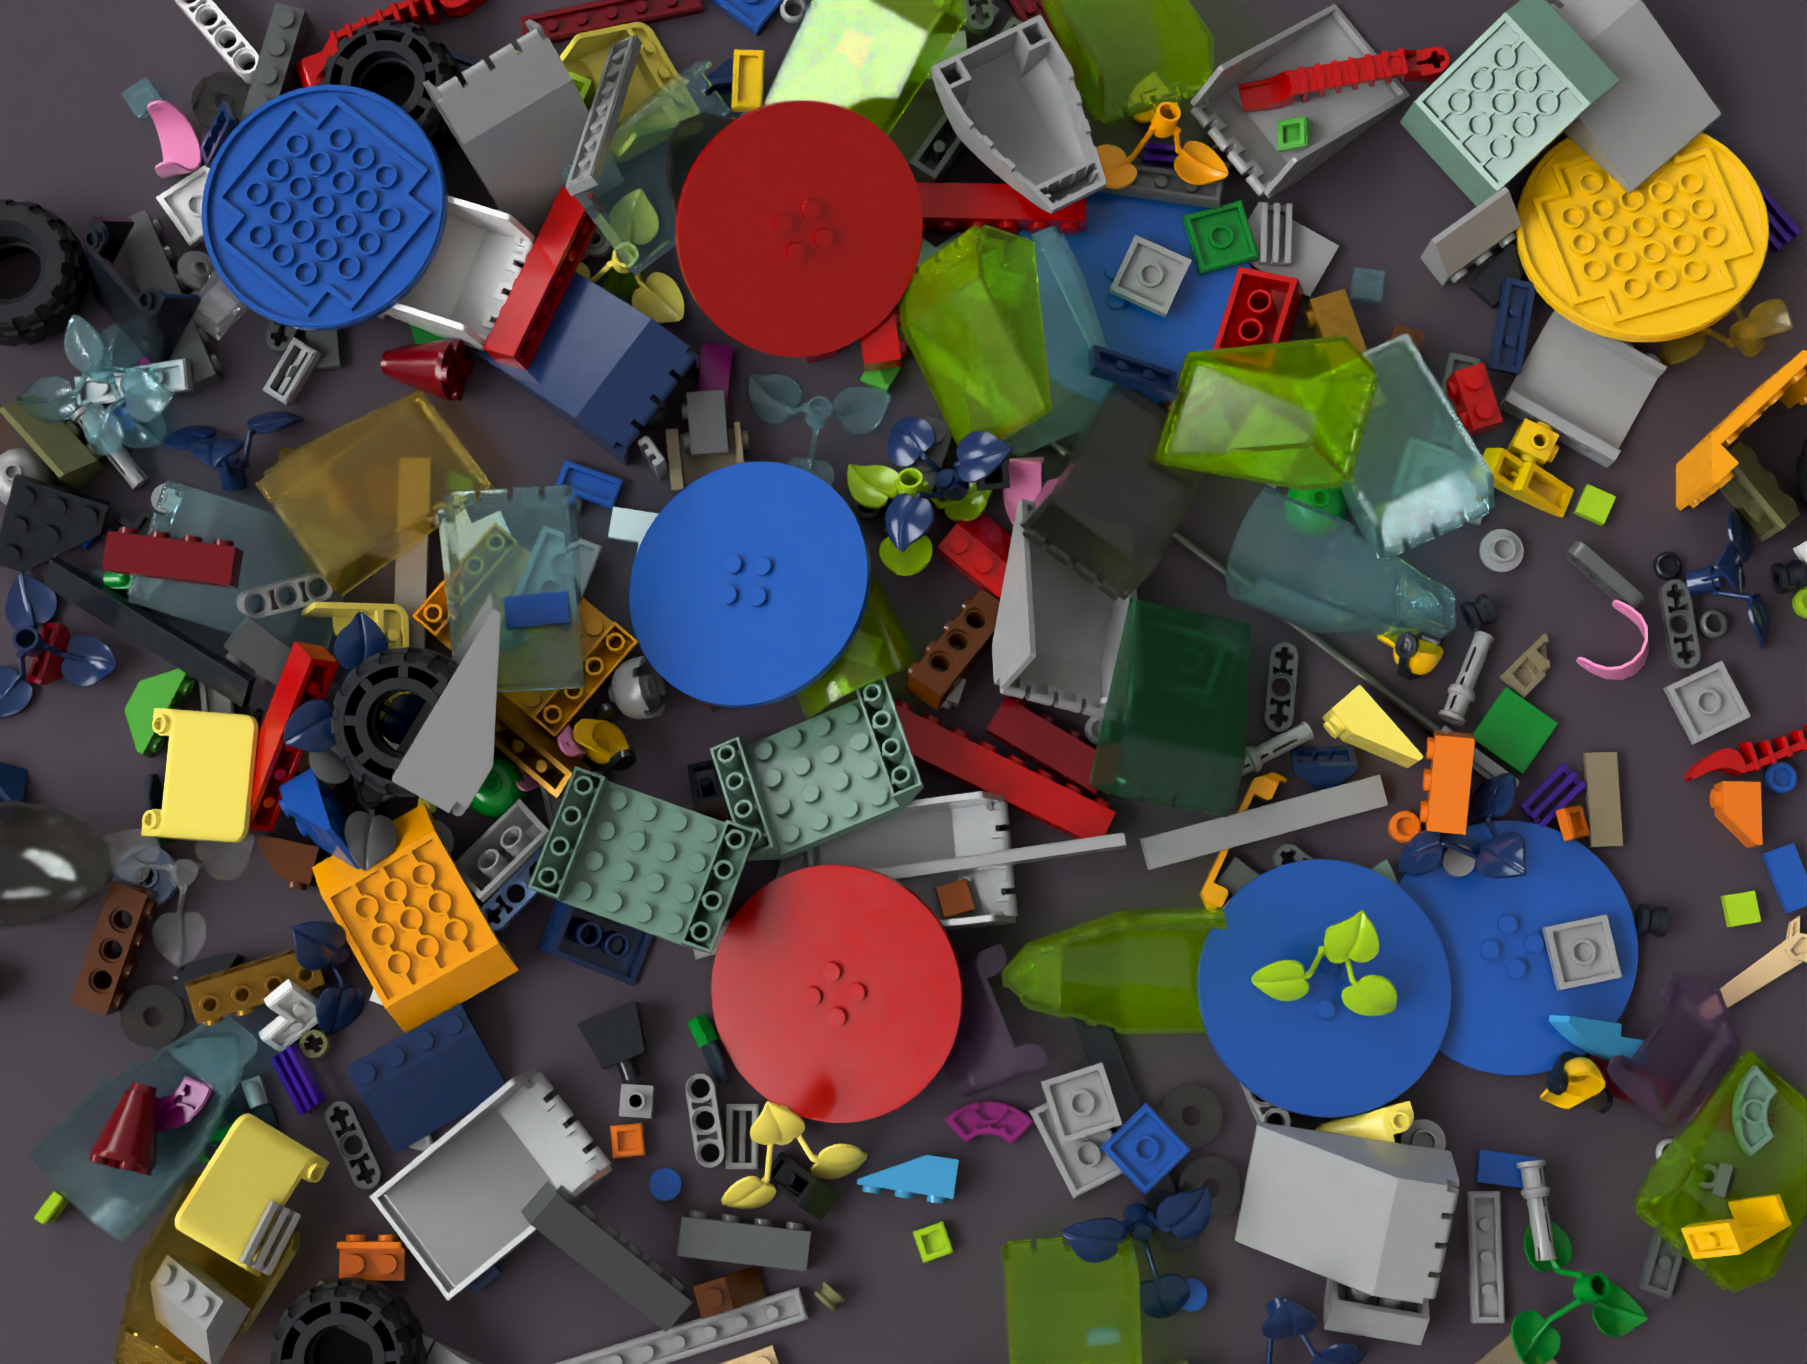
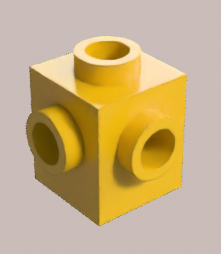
M1525 418L1518 426L1507 451L1524 462H1533L1542 467L1547 461L1551 463L1559 450V446L1555 444L1559 434L1553 432V428L1546 423L1539 421L1534 423Z

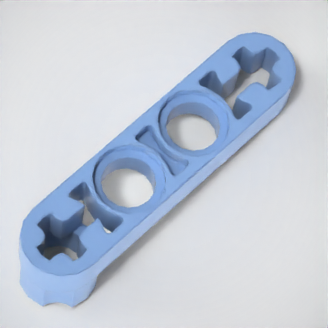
M544 844L481 907L487 920L490 911H502L499 914L500 923H490L494 932L504 931L508 927L509 922L539 893L529 889L528 886L532 878L530 868L534 863L538 862ZM513 885H521L525 889V897L518 903L509 901L507 896L509 888ZM500 897L506 905L513 908L510 913L504 906L496 902Z

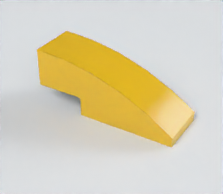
M1486 448L1475 474L1476 477L1496 489L1559 518L1564 517L1574 492L1573 488L1535 463L1524 462L1504 448Z

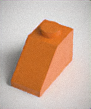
M1722 781L1714 784V789L1710 791V806L1714 808V816L1746 848H1755L1763 845L1761 782Z

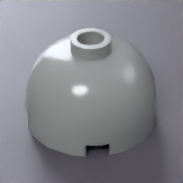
M20 447L9 449L0 454V501L6 506L16 474L56 485L55 473L34 450Z
M646 656L629 659L616 668L612 676L611 685L608 688L611 702L624 715L636 720L661 716L666 705H660V695H666L664 680L649 663Z

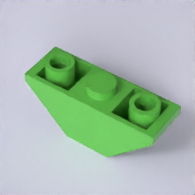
M178 668L139 681L124 709L137 752L151 758L153 753L160 751L165 737L153 731L154 708L180 710L178 707L183 697H188L194 688V677Z

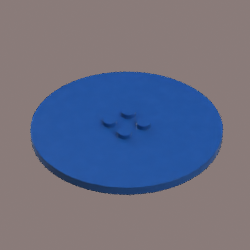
M328 84L299 88L284 93L255 109L239 123L219 149L209 170L203 191L201 222L206 249L213 267L227 288L243 304L266 319L286 327L310 331H328L352 327L381 315L401 301L419 283L429 269L442 241L448 210L446 178L440 158L427 134L409 114L392 101L374 92L347 85Z
M1095 192L1087 196L1086 231H1079L1075 235L1063 234L1061 231H1048L1046 234H1034L1030 230H1021L1012 249L1008 274L1023 277L1025 284L1016 309L1009 308V311L1016 317L1019 323L1021 344L1029 357L1041 371L1062 388L1089 401L1108 406H1153L1169 401L1089 375L1088 352L1091 347L1097 345L1176 372L1178 395L1175 399L1179 398L1180 395L1207 382L1227 362L1214 355L1212 350L1238 268L1251 269V265L1246 263L1199 276L1183 226L1182 216L1210 208ZM1135 235L1192 260L1165 318L1109 293L1110 287Z
M762 461L735 464L711 472L688 485L667 503L654 519L639 546L633 564L629 588L631 621L638 643L649 663L659 675L678 690L701 702L727 708H751L772 704L791 697L812 685L830 670L854 639L862 622L870 593L871 560L868 544L857 516L848 503L830 485L808 471L783 463Z
M1511 820L1492 821L1499 835L1505 832H1517L1524 839L1526 848V876L1513 878L1485 877L1478 872L1475 860L1473 870L1462 877H1453L1447 874L1442 867V863H1440L1436 869L1424 875L1412 876L1403 874L1398 884L1422 908L1431 921L1441 940L1450 970V1016L1445 1036L1438 1052L1454 1062L1480 1072L1510 1076L1531 1075L1551 1071L1557 1057L1564 1052H1574L1579 1056L1587 1053L1561 1035L1549 1022V1015L1574 1016L1617 1023L1625 1010L1636 979L1638 965L1637 931L1631 908L1618 881L1604 863L1584 845L1574 839L1564 841L1561 832L1546 826L1542 828L1539 824ZM1486 822L1466 827V835L1449 834L1442 838V841L1448 840L1456 845H1465L1472 852L1479 855L1482 843L1494 838ZM1607 914L1622 977L1557 991L1542 928Z
M1326 859L1303 860L1282 865L1256 877L1234 894L1220 910L1209 929L1200 955L1197 975L1198 1003L1203 1025L1216 1054L1230 1073L1250 1092L1280 1109L1295 1114L1321 1118L1346 1117L1365 1113L1385 1105L1408 1090L1422 1076L1433 1061L1445 1036L1451 1009V978L1446 954L1434 926L1422 908L1398 885L1368 868L1353 863ZM1363 910L1376 928L1379 937V952L1368 962L1359 963L1351 960L1354 976L1357 981L1368 975H1378L1387 978L1397 990V1003L1394 1011L1381 1016H1363L1354 1013L1345 1006L1341 997L1342 990L1352 985L1349 981L1345 962L1339 964L1332 963L1326 956L1322 957L1313 976L1307 979L1309 982L1308 993L1298 1000H1276L1257 988L1252 983L1251 977L1261 968L1281 960L1298 961L1304 966V972L1308 971L1318 953V947L1324 946L1326 929L1353 917Z

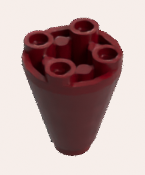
M444 339L393 348L391 351L386 350L381 359V370L384 375L449 401H461L463 399L466 378L471 376L474 366L472 358L467 357L464 342L457 339Z
M131 1082L130 1089L125 1090L91 1147L89 1153L90 1162L115 1169H125L146 1176L152 1175V1171L156 1166L158 1097L155 1096L157 1088Z

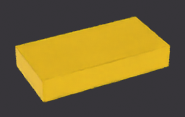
M734 49L732 112H749L763 106L765 50Z

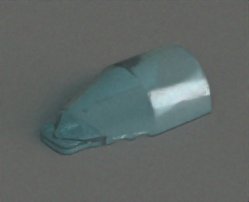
M1267 487L1258 495L1247 511L1236 533L1228 558L1226 572L1227 592L1234 600L1315 633L1398 637L1405 632H1411L1416 636L1425 632L1435 637L1444 638L1455 628V598L1447 586L1426 577L1398 556L1389 557L1377 548L1379 543L1371 538L1369 541H1366L1353 532L1355 526L1346 520Z
M229 1015L223 1016V1021L214 1025L204 1026V1023H201L195 1030L157 1050L158 1053L141 1063L139 1061L129 1066L130 1069L112 1079L108 1077L101 1081L28 1154L41 1173L76 1208L110 1236L121 1243L128 1244L198 1171L205 1157V1150L208 1144L212 1142L244 1076V1072L259 1056L260 1049L257 1039ZM185 1076H191L200 1079L216 1092L204 1112L189 1124L173 1130L157 1131L156 1166L151 1176L134 1173L125 1169H115L89 1161L91 1147L125 1090L130 1089L131 1082L157 1088L155 1096L162 1098L171 1095L177 1090Z

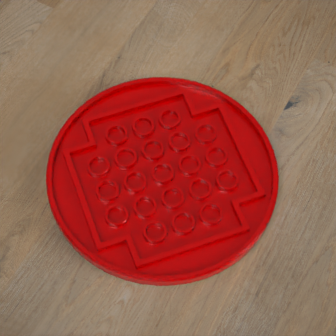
M815 100L780 101L764 105L735 119L723 128L699 154L689 171L678 202L675 230L677 255L686 285L694 300L705 315L727 335L746 346L772 355L786 357L815 356L838 350L864 337L877 327L898 304L909 286L919 259L923 234V216L919 190L914 175L898 147L879 127L860 114L828 102Z
M823 864L806 867L783 875L762 887L744 903L729 923L720 941L712 971L711 996L716 1027L723 1046L737 1070L756 1091L772 1103L788 1106L789 1110L796 1115L816 1121L830 1123L865 1121L894 1111L912 1100L933 1081L945 1065L954 1048L963 1016L964 991L960 963L948 932L939 918L916 893L902 883L872 869L854 865Z

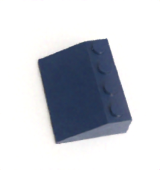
M556 900L537 949L634 986L653 935Z
M461 1003L345 1067L360 1097L394 1154L471 1112L506 1084L470 1015Z

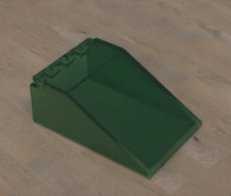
M1130 598L1089 779L1091 786L1107 794H1114L1118 797L1133 800L1139 799L1142 788V801L1168 806L1171 795H1173L1172 807L1198 812L1201 805L1202 813L1221 817L1228 816L1230 806L1235 807L1245 763L1251 623Z

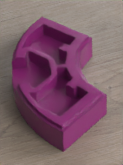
M185 1076L179 1088L171 1095L162 1098L158 1097L157 1131L177 1129L195 1120L208 1107L218 1086L191 1076Z
M990 1101L965 1105L944 1118L965 1143L976 1136L991 1134L1000 1136L1012 1144L1034 1123L1028 1115L1019 1109L1007 1104Z

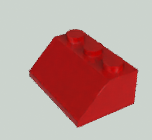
M1239 267L1212 353L1246 371L1278 377L1304 293L1298 278Z
M983 512L974 520H960L937 546L936 554L977 588L983 589L1000 600L1012 535Z

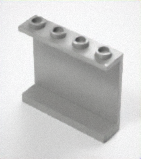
M1554 310L1525 359L1521 374L1515 377L1499 408L1521 421L1526 418L1534 423L1539 421L1550 425L1553 428V432L1559 434L1557 441L1608 468L1617 459L1621 451L1619 450L1620 445L1656 380L1665 372L1667 366L1663 365L1661 360L1650 353L1643 354L1634 349L1633 344L1629 341L1616 340L1587 331L1570 322Z

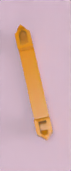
M1272 772L1251 780L1237 812L1247 810L1253 797L1263 802L1271 800L1279 782L1286 784L1287 778ZM1229 849L1218 852L1200 892V897L1208 915L1215 918L1222 909L1229 894L1226 888L1214 883Z

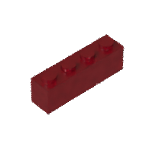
M119 527V532L108 531L102 566V569L115 574L238 589L243 550L234 547V541L215 539L214 544L202 543V537L183 535L182 540L170 539V533L151 531V536L139 535L138 529Z
M1005 697L985 733L1094 797L1115 762L1110 759L1112 754L1098 745L1092 748L1083 743L1084 737L1071 729L1065 732L1056 727L1057 721L1044 713H1040L1038 716L1029 711L1030 705L1020 698L1013 697L1011 700Z

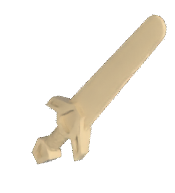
M1800 916L1789 922L1785 941L1701 1003L1700 1010L1705 1017L1716 1016L1802 962L1807 963V934L1800 933Z

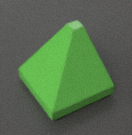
M1306 116L1277 121L1278 151L1282 152L1308 147L1313 130V122Z
M901 367L864 371L860 382L887 395Z

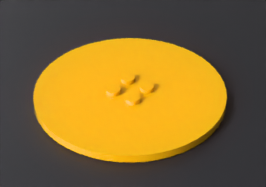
M1703 132L1631 194L1571 138L1567 137L1547 152L1535 166L1522 190L1517 208V214L1521 222V226L1515 232L1518 254L1528 279L1533 283L1539 295L1556 312L1577 326L1595 334L1621 341H1669L1700 332L1715 324L1735 309L1749 293L1763 266L1768 248V214L1762 193L1754 177L1733 152Z

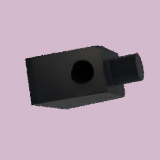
M636 1001L577 1023L603 1069L617 1065L623 1082L641 1076L635 1058L646 1054L647 1046L639 1005Z

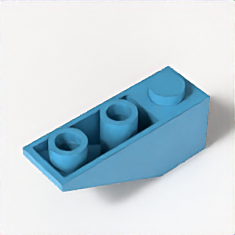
M926 1154L857 1179V1184L863 1185V1192L882 1194V1188L895 1190L894 1196L914 1199V1193L927 1195L926 1201L946 1204V1198L953 1199L959 1160Z

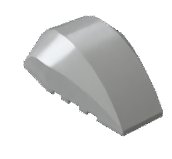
M1041 14L931 66V73L938 97L957 137L996 175L1040 209L1053 214L1106 187L1107 181L1096 146H1094L1091 138L1090 125L1084 115L1082 99L1074 82L1072 66Z

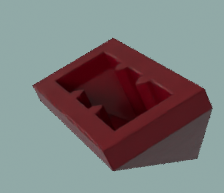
M52 622L45 623L41 635L46 643L67 653V645L71 636L66 625ZM44 650L39 656L34 657L26 681L47 686L63 677L61 665L65 658Z

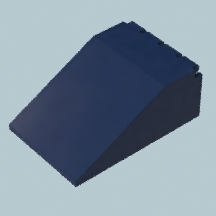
M576 271L527 371L497 363L485 350H480L477 353L481 359L625 466L630 462L627 450L641 433L632 424L635 421L645 428L660 408L651 399L655 397L664 403L679 382L670 374L674 372L683 378L689 369L698 373L701 367L700 356L690 350L687 344L649 316Z

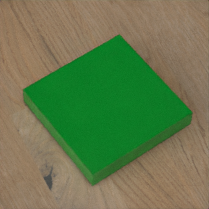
M1242 200L1221 205L1219 209L1210 208L1182 216L1183 226L1199 276L1259 259Z
M1505 687L1472 734L1477 745L1519 775H1522L1558 723Z

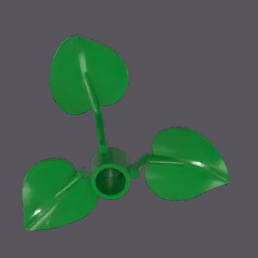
M1551 1221L1557 1259L1535 1260V1248L1530 1222L1524 1234V1252L1529 1263L1541 1273L1553 1268L1556 1274L1577 1278L1573 1286V1295L1576 1299L1547 1317L1545 1321L1534 1310L1522 1311L1514 1318L1511 1326L1512 1341L1518 1358L1524 1364H1545L1556 1356L1560 1348L1561 1339L1558 1332L1549 1325L1581 1304L1591 1303L1594 1305L1592 1318L1595 1325L1603 1334L1613 1338L1628 1334L1635 1327L1648 1320L1647 1315L1636 1301L1622 1288L1611 1283L1603 1273L1595 1272L1586 1275L1584 1270L1577 1272L1561 1268L1566 1266L1571 1260L1572 1245L1566 1233L1553 1221Z

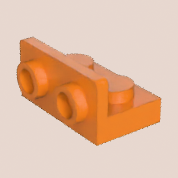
M347 1234L346 1240L337 1242V1249H340L339 1279L362 1278L369 1281L406 1280L407 1246L402 1240H398V1234H379L378 1240H366V1234Z

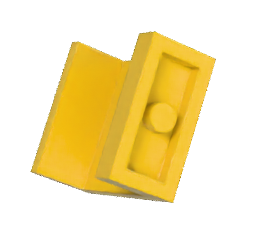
M1780 1194L1730 1200L1727 1203L1733 1215L1732 1219L1691 1223L1681 1228L1692 1258L1702 1259L1743 1254L1792 1224Z

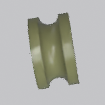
M312 1029L302 1035L299 1047L306 1057L318 1059L324 1057L329 1052L331 1040L322 1030ZM312 1036L316 1039L322 1038L323 1045H319L322 1049L318 1053L316 1050L308 1049L307 1043H311L309 1038Z
M824 1281L822 1283V1290H816L814 1295L836 1313L838 1310L837 1305L844 1303L846 1299Z

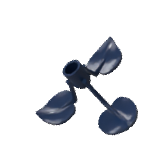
M271 411L256 415L247 421L249 429L246 433L245 446L242 440L234 437L217 440L210 439L216 436V431L211 427L203 425H193L178 429L162 439V444L174 450L189 449L190 454L196 460L212 470H216V468L219 470L224 491H238L246 488L248 485L244 468L249 467L248 459L252 436L256 433L269 434L299 422L304 423V418L281 411ZM244 447L243 458L239 459L236 453Z
M905 417L897 421L892 428L887 444L889 458L899 467L906 468L915 465L921 457L924 462L937 472L935 485L939 492H918L914 498L909 494L902 493L893 499L886 512L885 524L888 536L895 547L904 552L930 529L935 513L932 504L924 498L946 500L949 497L954 501L963 499L969 491V483L978 482L993 473L1013 451L1012 447L989 432L982 430L973 431L966 435L957 447L956 454L959 461L954 463L956 471L953 469L943 470L925 454L936 443V434L932 426L918 417Z
M1732 509L1728 519L1730 542L1723 549L1716 563L1709 564L1706 568L1687 572V586L1691 595L1711 592L1712 597L1726 596L1745 599L1749 604L1748 614L1751 624L1760 642L1759 649H1763L1769 634V613L1765 601L1759 593H1755L1753 596L1743 593L1746 586L1743 563L1748 562L1750 558L1751 539L1743 519L1735 509ZM1724 577L1735 592L1719 589V587H1723L1725 584Z
M20 572L14 580L5 606V614L9 624L17 629L13 635V644L19 650L16 656L19 658L20 673L18 675L13 668L8 666L0 667V718L11 717L22 712L32 700L33 688L23 680L26 676V656L36 657L44 650H47L59 657L65 658L61 665L62 675L70 684L77 687H89L97 684L114 672L117 666L111 649L104 642L90 635H79L71 638L67 645V653L46 643L44 637L36 631L38 629L37 624H45L53 619L58 609V600L56 594L44 586V583L24 572Z
M358 612L351 622L341 630L334 642L333 651L335 659L342 667L348 669L342 677V684H344L345 677L354 667H357L367 658L379 652L389 650L387 639L380 627L362 612ZM408 693L394 698L390 708L384 704L381 710L387 714L380 720V729L383 736L390 742L400 745L425 700L416 694ZM313 699L303 703L294 711L285 726L283 734L284 743L308 752H323L330 749L336 744L334 733H331V719L333 718L334 710L331 712L328 703L322 699Z
M1510 772L1495 776L1480 785L1471 798L1470 807L1472 813L1477 817L1485 816V822L1494 838L1482 843L1479 855L1448 840L1442 841L1441 832L1424 830L1412 837L1404 847L1399 860V872L1412 876H1420L1432 872L1443 860V848L1447 847L1475 859L1478 872L1485 877L1513 878L1526 876V848L1524 839L1517 832H1505L1499 835L1492 822L1493 816L1501 817L1511 809L1517 790L1515 777Z
M311 921L291 927L298 963L304 969L310 971L328 966L332 969L338 980L339 988H326L320 995L316 1006V1018L320 1029L327 1035L334 1034L354 1022L364 1006L362 991L353 985L346 987V982L337 967V964H342L348 959L349 949L351 948L346 940L345 930L338 923L332 921Z
M1204 1185L1198 1189L1177 1193L1166 1198L1157 1208V1218L1153 1212H1149L1146 1205L1133 1203L1124 1210V1220L1121 1222L1109 1217L1095 1218L1076 1223L1062 1231L1076 1255L1090 1263L1103 1262L1112 1258L1118 1251L1117 1243L1125 1242L1127 1232L1133 1239L1142 1241L1153 1280L1143 1281L1137 1286L1135 1292L1137 1305L1150 1317L1168 1318L1171 1315H1175L1187 1303L1190 1296V1288L1186 1279L1175 1273L1165 1274L1159 1278L1147 1239L1153 1233V1224L1164 1233H1169L1172 1230L1173 1234L1179 1239H1188L1200 1234L1208 1225L1211 1217V1198L1208 1188Z
M1286 1297L1276 1298L1267 1303L1266 1308L1269 1318L1261 1328L1262 1334L1268 1337L1266 1364H1272L1274 1339H1283L1293 1335L1301 1337L1309 1353L1315 1359L1310 1364H1359L1366 1356V1352L1361 1347L1351 1343L1334 1344L1325 1348L1321 1353L1316 1351L1306 1335L1317 1326L1316 1317L1310 1311Z

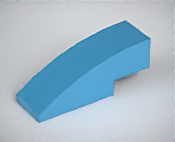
M1549 1015V1022L1561 1035L1590 1055L1621 1065L1645 1066L1647 1040L1621 1037L1622 1024L1574 1016Z

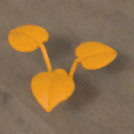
M1153 74L1139 84L1128 102V110L1134 120L1139 123L1151 122L1147 133L1132 154L1126 158V154L1122 149L1109 144L1096 147L1107 181L1105 188L1121 189L1134 182L1137 177V169L1130 162L1134 161L1152 134L1158 138H1167L1174 135L1175 151L1179 154L1174 161V169L1185 182L1193 185H1206L1223 180L1229 174L1221 158L1204 143L1188 141L1183 149L1181 148L1179 136L1181 128L1177 126L1181 110L1176 99L1161 84L1156 74Z

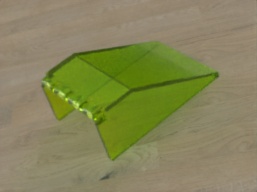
M812 0L763 106L788 100L828 102L862 115L888 136L931 72V66L937 63L965 21L964 0Z
M1041 0L1057 43L1072 66L1074 82L1077 90L1080 92L1082 102L1094 121L1100 119L1103 124L1124 119L1125 111L1129 117L1153 110L1152 103L1158 107L1162 102L1175 103L1181 101V94L1185 99L1195 97L1213 74L1214 37L1189 0Z
M986 224L981 227L982 231L978 226H972L958 238L919 264L915 269L908 288L899 301L901 330L957 446L966 435L978 430L989 432L1001 441H1004L1052 411L1034 242Z
M1345 336L1187 352L1177 384L1178 395L1171 403L1154 460L1158 464L1297 490L1341 488L1342 482L1351 481L1357 461L1354 456L1359 454L1364 436V430L1362 429L1366 428L1372 403L1369 401L1374 400L1379 382L1377 377L1371 376L1375 375L1377 369Z
M1751 1050L1746 1051L1652 1165L1633 1199V1202L1636 1203L1634 1213L1651 1228L1660 1224L1656 1232L1676 1250L1684 1246L1681 1254L1700 1271L1708 1267L1705 1275L1723 1291L1729 1287V1290L1735 1293L1772 1279L1776 1275L1807 1213V1099ZM1753 1065H1756L1778 1090L1771 1099L1767 1112L1769 1127L1775 1137L1752 1157H1748L1741 1149L1734 1133L1732 1103L1735 1091L1742 1077ZM1721 1162L1738 1169L1730 1200L1780 1194L1792 1225L1740 1255L1702 1259L1692 1258L1681 1228L1691 1223L1733 1218L1727 1203L1730 1200L1718 1198L1712 1194L1713 1190L1704 1189L1699 1185V1181L1710 1183L1714 1180V1173L1703 1168L1704 1164H1712L1719 1169Z
M1131 1236L1126 1237L1125 1242L1117 1243L1118 1251L1112 1258L1098 1263L1082 1260L1076 1255L1070 1244L1063 1246L1062 1237L1036 1239V1248H1031L1030 1239L1009 1240L1007 1245H1001L1008 1364H1142L1139 1268Z

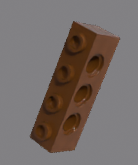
M980 589L974 598L972 596L967 597L960 608V615L956 619L951 617L942 630L943 635L939 640L934 638L924 652L926 656L922 661L916 660L906 674L909 677L906 690L938 711L991 646L1000 600L983 589ZM969 624H975L980 628H973ZM951 646H959V647H961L962 649H961V650H957V649H954V648L951 647ZM934 667H940L945 671H937Z
M123 879L111 882L70 1002L71 1004L104 1016L113 1014L123 1007L127 997V992L124 991L127 980H131L137 968V962L134 961L137 951L142 949L147 939V932L144 931L147 921L153 918L157 909L158 902L155 901L157 891ZM124 910L132 915L131 926L126 925L122 920ZM114 940L122 946V954L120 956H117L112 950ZM103 971L111 975L112 983L110 986L105 985L102 981Z

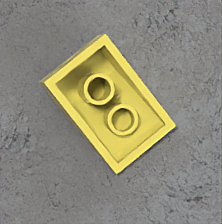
M1360 684L1321 717L1325 721L1323 724L1324 728L1333 738L1339 737L1343 742L1405 768H1409L1424 757Z

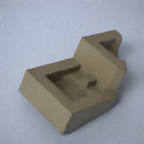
M1545 633L1499 677L1514 693L1522 698L1546 676V671L1550 668V660H1547L1546 650L1548 636Z

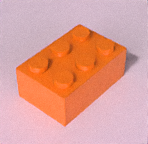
M1434 730L1433 738L1427 737L1425 756L1426 759H1431L1430 769H1424L1422 787L1423 791H1428L1427 800H1421L1419 815L1420 822L1425 823L1426 831L1466 835L1475 744L1473 734Z

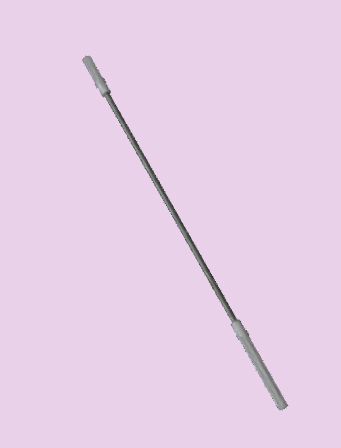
M902 320V326L897 327L898 338H904L907 347L980 400L986 408L992 409L1006 421L1012 419L1430 733L1434 734V730L1454 732L1446 725L1443 727L1439 726L1020 413L1018 411L1019 406L1001 394L999 389L993 388ZM1474 747L1472 769L1485 779L1489 780L1500 774L1509 773ZM1515 777L1517 788V786L1519 785V780Z

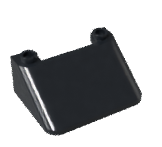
M93 217L85 232L84 242L95 299L152 364L168 361L202 301L201 297L198 294H166L158 287H149L138 295L112 265L134 222L130 218Z

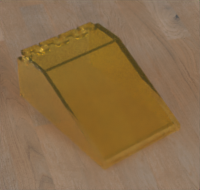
M421 390L303 444L263 472L265 477L255 483L270 505L283 499L274 507V510L289 530L301 524L300 527L293 531L292 535L307 554H311L320 549L311 557V560L321 574L326 577L325 579L339 597L345 595L494 488Z

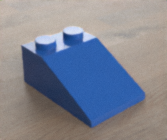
M312 768L280 785L279 789L282 800L279 801L280 807L288 818L293 816L296 819L295 823L300 833L304 837L309 835L317 846L353 868L360 869L352 858L345 842L344 826L348 818L344 806L328 786L314 774Z

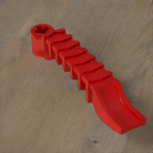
M404 0L397 4L395 2L391 3L389 8L382 11L378 9L374 12V15L367 18L364 16L360 17L359 21L352 25L347 23L339 31H329L330 38L321 52L305 57L295 64L302 88L321 83V79L325 77L324 65L328 57H333L337 52L338 48L336 45L345 36L349 39L357 33L356 29L369 23L372 26L379 25V21L397 20L403 24L405 23L404 19L411 17L414 24L422 26L423 20L420 12L425 9L431 24L437 25L440 23V18L435 7L436 4L440 3L444 13L449 17L461 18L476 10L487 0Z
M1437 46L1421 50H1406L1402 47L1398 48V51L1387 52L1386 50L1377 55L1365 54V57L1355 59L1349 57L1348 60L1339 62L1333 60L1331 63L1323 65L1317 63L1315 68L1314 66L1307 68L1301 66L1297 70H1285L1267 79L1238 84L1243 112L1284 108L1291 105L1295 101V96L1299 95L1302 102L1305 103L1308 102V94L1317 92L1321 98L1325 97L1326 90L1334 89L1337 94L1341 93L1342 87L1351 86L1353 90H1358V84L1368 83L1369 87H1375V81L1384 80L1387 85L1391 84L1392 78L1401 77L1402 82L1419 81L1433 84L1449 68L1450 56L1444 48ZM1436 62V65L1440 66V68H1434V65L1430 63Z
M1806 724V725L1803 726V728H1804L1805 734H1806V736H1807V724ZM1802 729L1788 733L1791 746H1789L1785 735L1776 737L1772 740L1776 750L1775 753L1769 739L1756 743V748L1761 759L1757 758L1751 740L1738 744L1740 753L1732 748H1724L1702 758L1690 767L1684 774V778L1688 782L1712 771L1726 772L1734 777L1746 772L1749 774L1760 770L1762 766L1766 767L1777 763L1778 759L1780 761L1791 757L1794 752L1796 754L1807 750V739H1805Z

